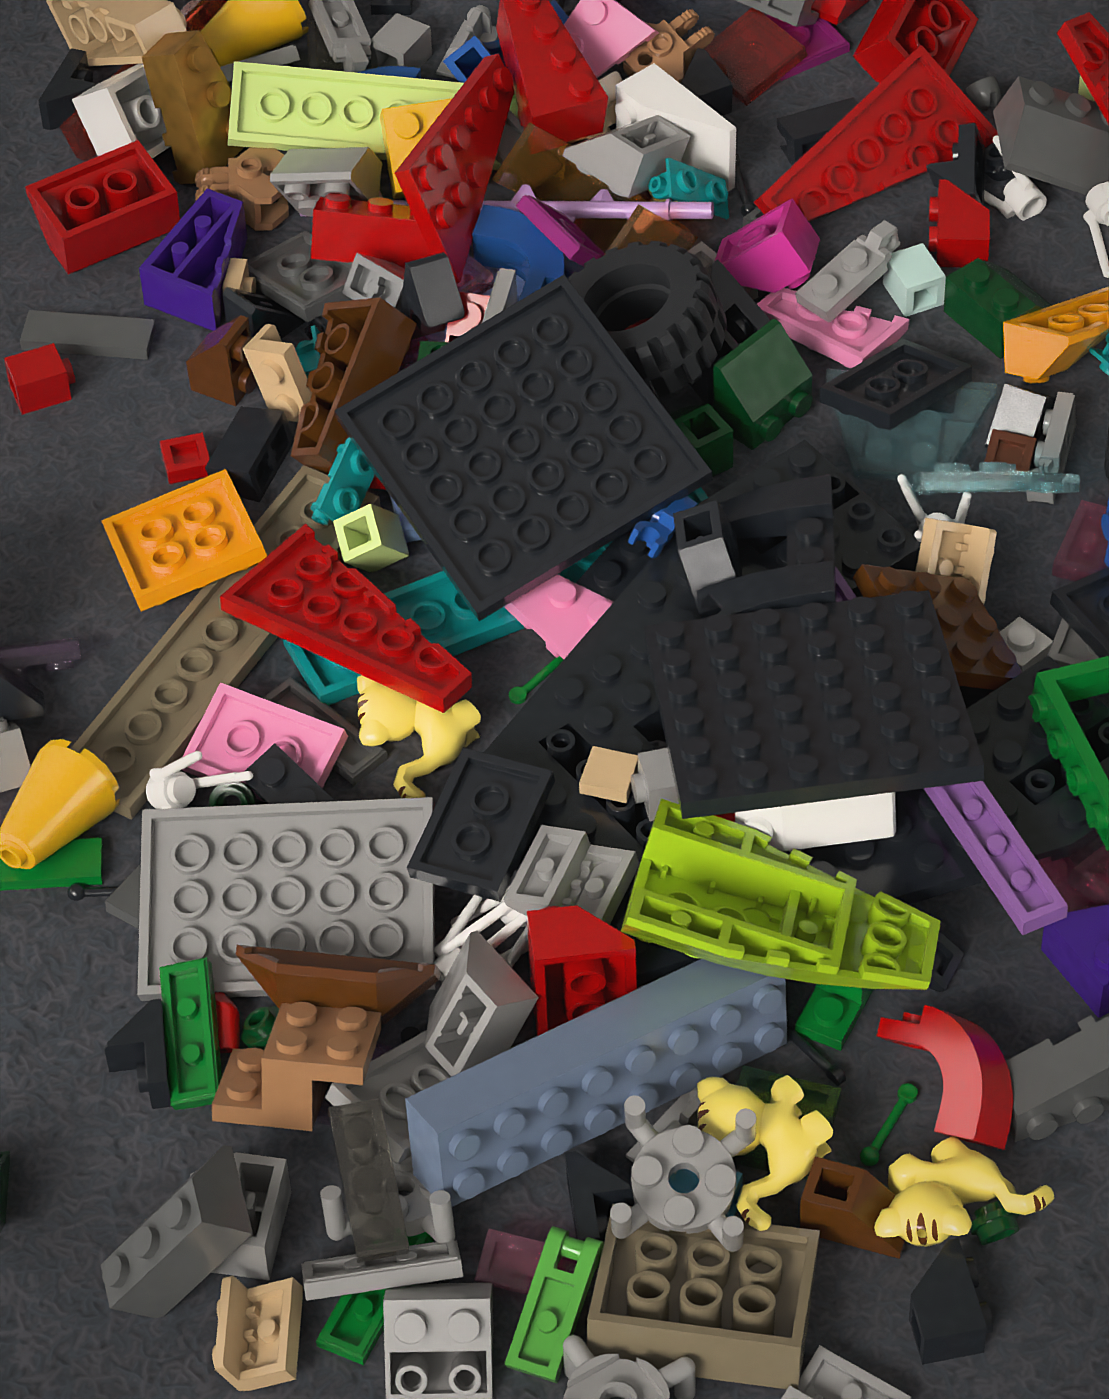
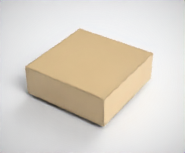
M592 746L579 782L580 794L627 803L632 789L631 775L638 773V755Z

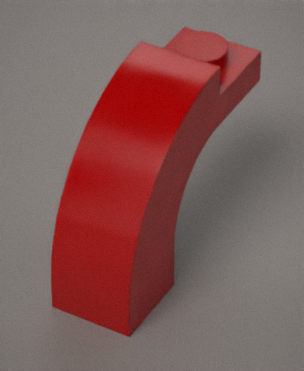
M924 1005L922 1016L903 1012L901 1021L881 1017L876 1037L905 1047L928 1051L935 1057L940 1066L943 1078V1095L934 1132L949 1137H956L964 1142L1005 1150L1012 1119L1013 1089L1008 1065L993 1038L974 1022L928 1005Z

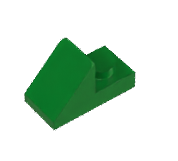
M816 984L811 997L795 1024V1031L800 1036L841 1051L874 989Z

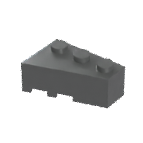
M1092 1015L1077 1022L1081 1029L1078 1033L1055 1045H1052L1050 1039L1047 1038L1006 1061L1013 1089V1110L1009 1132L1015 1142L1028 1137L1033 1140L1044 1139L1054 1133L1057 1127L1074 1121L1086 1124L1096 1120L1104 1111L1109 1110V1016L1095 1022Z

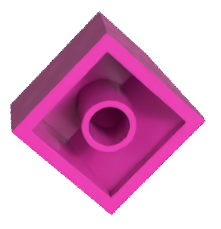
M791 198L723 238L715 261L718 259L741 286L776 293L786 286L789 289H794L810 277L820 238Z

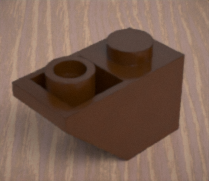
M240 315L210 332L189 357L186 365L192 391L235 407L246 393L250 394L253 392L257 382L243 351L245 345L252 339L248 317Z
M815 1156L801 1196L800 1228L819 1230V1238L898 1259L901 1257L906 1242L900 1236H877L874 1229L881 1210L889 1207L895 1197L894 1193L865 1169Z

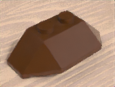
M238 944L236 947L237 957L279 1009L282 1003L293 1004L296 1002H308L314 1006L331 1008L358 1007L365 1011L381 1012V1024H386L438 982L440 978V969L436 964Z

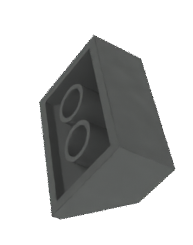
M1018 76L993 110L1004 168L1087 195L1094 186L1108 182L1109 125L1097 103L1086 99L1080 94H1071L1050 87L1042 81L1035 82Z
M223 1145L101 1264L102 1279L105 1284L110 1309L151 1318L164 1317L253 1234L231 1146Z

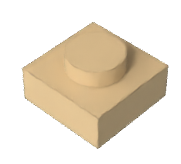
M230 258L222 287L223 292L226 287L256 294L255 277H249L247 259Z

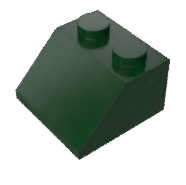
M980 258L946 276L943 312L1000 359L1004 358L1003 322L1052 306L1011 271Z
M774 318L714 365L713 409L733 429V438L751 450H754L765 440L767 442L774 440L787 422L794 417L800 418L804 416L811 407L813 401L812 373L781 323Z

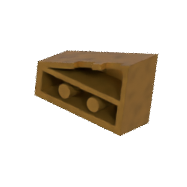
M197 30L166 33L141 58L155 108H161L167 130V132L162 134L165 146H171L177 170L172 172L174 180L179 184L195 183L198 170L206 169L207 167L209 169L212 167H225L228 164V158H234L244 147L228 146L232 88L201 32Z

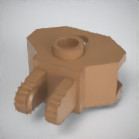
M693 9L686 10L669 24L665 20L659 24L647 23L658 31L659 34L650 41L643 42L629 53L630 56L623 61L624 72L630 77L655 63L681 84L697 48L704 49L715 37V33L709 26H705L683 41L681 37L695 26L697 20H699L698 14Z
M249 147L237 158H228V167H212L211 169L207 167L206 169L198 170L195 184L199 189L196 190L195 200L197 201L207 188L243 201L247 225L255 231L273 230L289 217L288 201L270 182V175L284 157V154L275 148Z

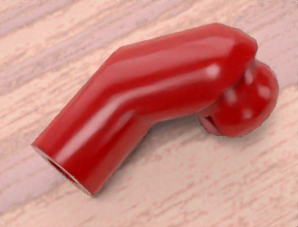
M215 992L220 1053H232L233 1049H240L239 1010L225 993Z

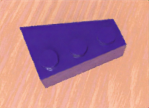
M208 188L203 192L139 267L144 305L212 331L219 327L224 312L222 287L230 258L241 259L248 239L243 201Z
M1109 904L1067 912L1066 918L1043 927L1041 950L1095 1015L1100 1018L1109 1013Z

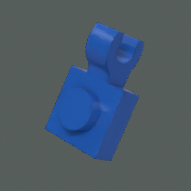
M688 496L675 500L667 508L656 512L650 522L640 521L636 523L628 543L634 545L639 540L647 542L646 546L651 549L648 556L651 558L658 557L675 532L673 513L695 507L698 503Z

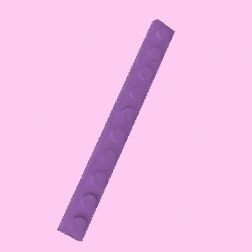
M836 568L837 602L856 598V595ZM983 781L924 788L1022 935L1067 917V903Z

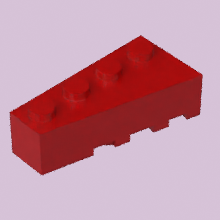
M500 0L496 30L505 66L508 67L513 78L514 95L518 105V118L520 126L524 128L527 153L602 133L609 97L549 0Z

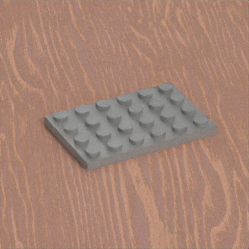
M433 797L142 810L137 991L139 999L141 1001L162 1000L159 967L206 957L212 963L214 993L223 992L229 998L268 996L237 957V944L434 964L435 884L410 878L407 870V865L435 808ZM435 984L431 986L428 990L435 989Z

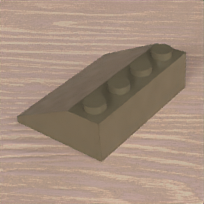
M609 1218L587 1318V1347L594 1357L603 1354H619V1359L636 1361L637 1357L649 1362L657 1370L680 1357H689L695 1363V1377L780 1389H787L790 1385L798 1390L805 1351L820 1231L772 1224L768 1230L759 1231L743 1221V1245L738 1251L731 1252L724 1248L710 1229L691 1234L672 1230L668 1232L655 1227L649 1221L628 1237L620 1239L613 1235L611 1219Z

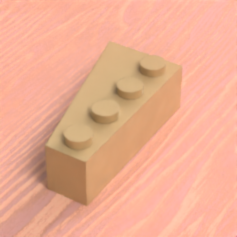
M46 0L69 48L86 51L88 66L142 64L141 57L166 33L187 31L184 15L175 7L173 2L168 0Z

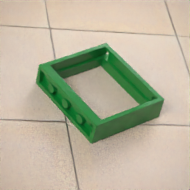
M1109 656L1038 672L1033 692L1028 698L1033 708L1032 719L1036 723L1040 722L1047 735V744L1052 757L1059 759L1066 771L1069 790L1074 796H1079L1086 810L1089 828L1095 827L1106 850L1109 851V780L1068 702L1109 693Z

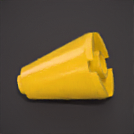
M228 0L200 32L218 65L222 67L232 64L234 61L245 60L297 40L309 31V27H302L301 22L307 18L298 0Z
M64 739L50 740L39 750L0 827V858L5 864L12 868L31 869L105 819L117 808L120 799L115 800L114 795L119 789L117 780L109 768L94 753L84 748L79 754L67 748L71 742Z

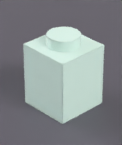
M923 243L891 253L892 258L887 263L888 271L883 274V285L905 317L944 305L946 276Z

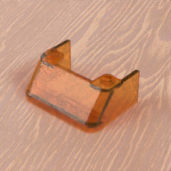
M530 122L492 178L496 183L516 193L522 185H530L536 199L540 201H590L601 189H607L613 201H652L642 193L630 198L619 196L613 193L609 186L601 180L579 171L576 164L562 156L565 148L573 145ZM639 204L628 220L627 218H576L573 222L604 253L614 247H617L619 250L628 247V243L639 241L644 245H649L650 241H662L668 247L670 244H674L688 251L699 237L677 219L669 221Z

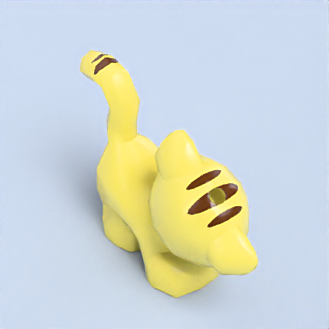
M362 675L357 677V687L360 693L358 698V720L361 724L359 739L362 745L374 747L382 745L386 741H401L416 731L422 738L424 756L401 765L397 770L393 785L401 798L426 797V794L412 783L414 778L428 775L440 766L451 764L459 757L463 747L466 748L475 739L480 738L479 733L474 729V726L479 724L481 720L479 711L471 702L464 699L452 705L445 713H442Z
M788 1075L775 1081L771 1088L772 1097L770 1103L766 1104L749 1088L729 1084L724 1078L707 1077L697 1083V1093L700 1100L698 1128L701 1131L712 1135L720 1141L735 1130V1116L739 1110L747 1108L756 1114L755 1140L735 1156L746 1155L761 1144L768 1153L770 1174L744 1185L740 1190L736 1207L747 1224L759 1231L768 1230L771 1226V1216L761 1210L757 1205L758 1200L775 1195L786 1186L800 1182L810 1172L815 1156L823 1158L826 1154L832 1152L826 1141L832 1137L833 1129L826 1118L817 1110L799 1119L802 1112L796 1104L802 1100L804 1094L798 1083Z
M949 1137L933 1148L931 1153L932 1162L920 1160L909 1153L902 1155L889 1166L888 1186L889 1190L895 1194V1197L889 1207L881 1210L874 1229L877 1236H900L910 1244L928 1247L942 1243L951 1235L961 1236L969 1233L972 1221L966 1209L963 1208L964 1204L989 1201L997 1197L1007 1212L1027 1215L1043 1210L1053 1202L1055 1197L1052 1188L1047 1185L1040 1186L1026 1195L1016 1193L1013 1184L1002 1176L993 1160L967 1148L959 1138Z

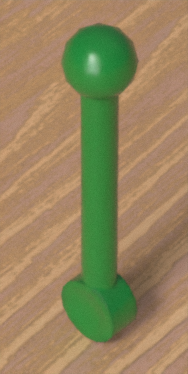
M561 656L555 657L524 686L513 687L508 694L509 700L514 704L524 703L527 700V694L547 678L564 659Z
M907 1083L898 1088L897 1096L899 1100L872 1144L864 1147L860 1152V1160L864 1165L874 1166L878 1163L880 1159L879 1150L907 1104L913 1103L917 1099L918 1090L914 1085Z

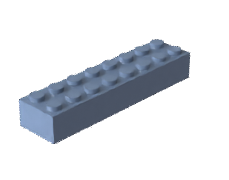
M700 959L405 1098L413 1175L430 1194L438 1190L447 1191L450 1194L453 1207L625 1123L624 1103L630 1096L641 1097L645 1102V1112L647 1113L668 1101L692 1091L702 1079L720 1077L767 1053L773 1052L787 1044L785 979Z

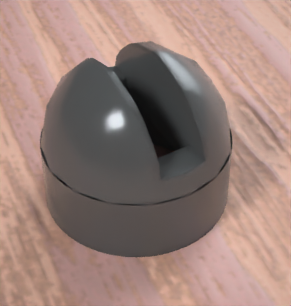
M995 76L980 79L965 89L968 98L981 111L988 110L989 106L993 109L996 108L1002 96Z

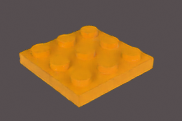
M226 469L101 520L141 612L151 607L162 605L168 600L197 588L205 587L211 582L230 574L246 570L254 564L261 562L267 556Z

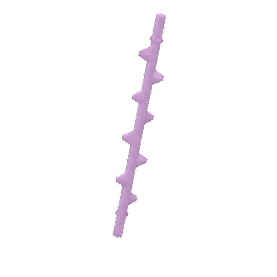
M522 185L511 201H483V204L521 212L516 207L524 195L536 197L530 185ZM601 189L590 201H541L564 213L572 222L576 218H627L634 231L641 230L650 219H665L666 222H671L672 219H713L714 217L713 202H672L671 199H666L665 202L613 201L607 189ZM392 200L393 204L409 206L407 200Z

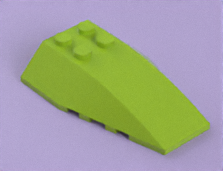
M661 798L637 871L621 928L622 933L634 936L644 942L655 943L683 952L693 958H701L720 965L771 977L822 985L868 989H928L931 982L940 920L881 891L873 897L856 888L857 879L841 871L837 873L836 877H833L811 866L810 863L813 857L793 848L789 855L769 845L772 837L756 829L714 815L682 819L679 804Z

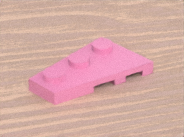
M580 0L564 23V26L596 78L615 64L619 65L630 56L629 53L643 42H648L659 34L658 31L616 0Z
M783 288L776 293L771 292L757 303L770 320L774 318L781 323L789 338L843 364L847 368L855 367L896 343L908 330L910 320L896 315L892 322L871 317L872 309L856 306L854 311L843 310L834 320L827 322L797 303L795 295L797 291Z
M557 574L504 607L526 629H533L546 642V648L556 658L561 656L565 659L611 606L613 601Z

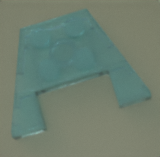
M826 369V383L848 370ZM969 382L956 391L954 413L924 410L891 430L877 428L868 421L853 415L842 414L838 409L833 408L839 422L842 440L854 478L898 482L897 477L903 474L909 483L943 486L966 449V444L973 432L978 429L983 421V416L990 404L992 405L995 401L997 384Z
M980 462L979 471H971V465L934 463V472H919L906 476L915 495L964 493L966 491L970 493H1080V474L1016 471V464H1007V462Z

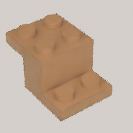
M308 1002L282 1003L264 1050L259 1048L232 1050L212 1102V1121L313 1131L329 1082L354 1085L364 1084L381 1031V1012L365 1011L358 1007L314 1006Z

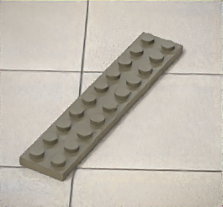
M303 465L255 523L254 528L267 556L306 523L315 531V539L323 546L329 544L338 552V559H341L342 554L333 521L330 520L328 525H321L311 518L313 514L311 505L313 502H316L324 483L329 482L330 477ZM367 492L360 508L368 504L380 507V497ZM257 564L203 587L70 748L79 754L84 748L89 750L109 768L119 786L114 795L115 800L120 799V802L114 812L131 820L148 800L146 786L150 779V770L153 768H163L182 758L219 684L223 683L237 689L278 636L221 610L220 595Z

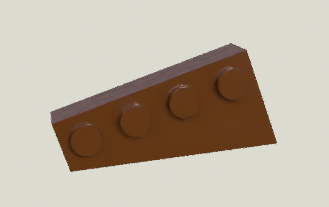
M380 297L324 304L322 317L328 320L325 333L322 332L317 335L315 350L320 353L317 369L310 371L306 387L309 388L312 394L310 402L301 407L290 456L303 465L326 475L329 474L338 454L336 451L338 445L344 444L346 439L349 438L338 422L334 410L397 374L403 358L411 346V337L417 323Z

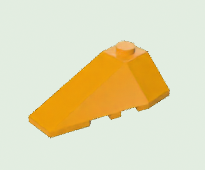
M1109 286L1003 322L1005 373L1021 376L1026 383L1049 381V376L1069 369L1087 354L1091 347L1094 348L1105 339L1109 333Z

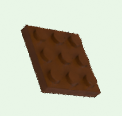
M862 564L853 576L863 597L868 598L895 595L904 591L919 592L929 590L959 686L996 690L1022 673L1015 654L1008 648L997 629L996 621L987 612L978 596L976 587L969 579Z

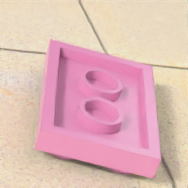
M220 683L182 757L195 751H200L203 756L199 761L182 770L198 777L244 772L275 743L323 788L348 735L343 728ZM254 792V794H255V796H256V799H258V800H260V801H263V800Z

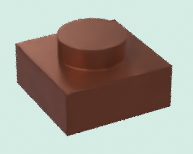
M993 429L982 468V476L1026 486L1027 473L1030 470L1037 438Z

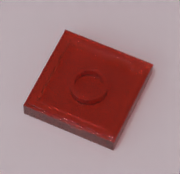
M750 8L704 48L732 83V94L746 106L808 56L805 46L762 12L754 8Z

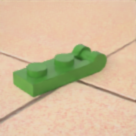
M552 1226L505 1361L507 1368L558 1383L564 1365L563 1342L568 1336L574 1335L593 1274L601 1259L603 1241L587 1237L585 1241L570 1237L568 1230ZM562 1257L577 1261L573 1274L557 1269Z

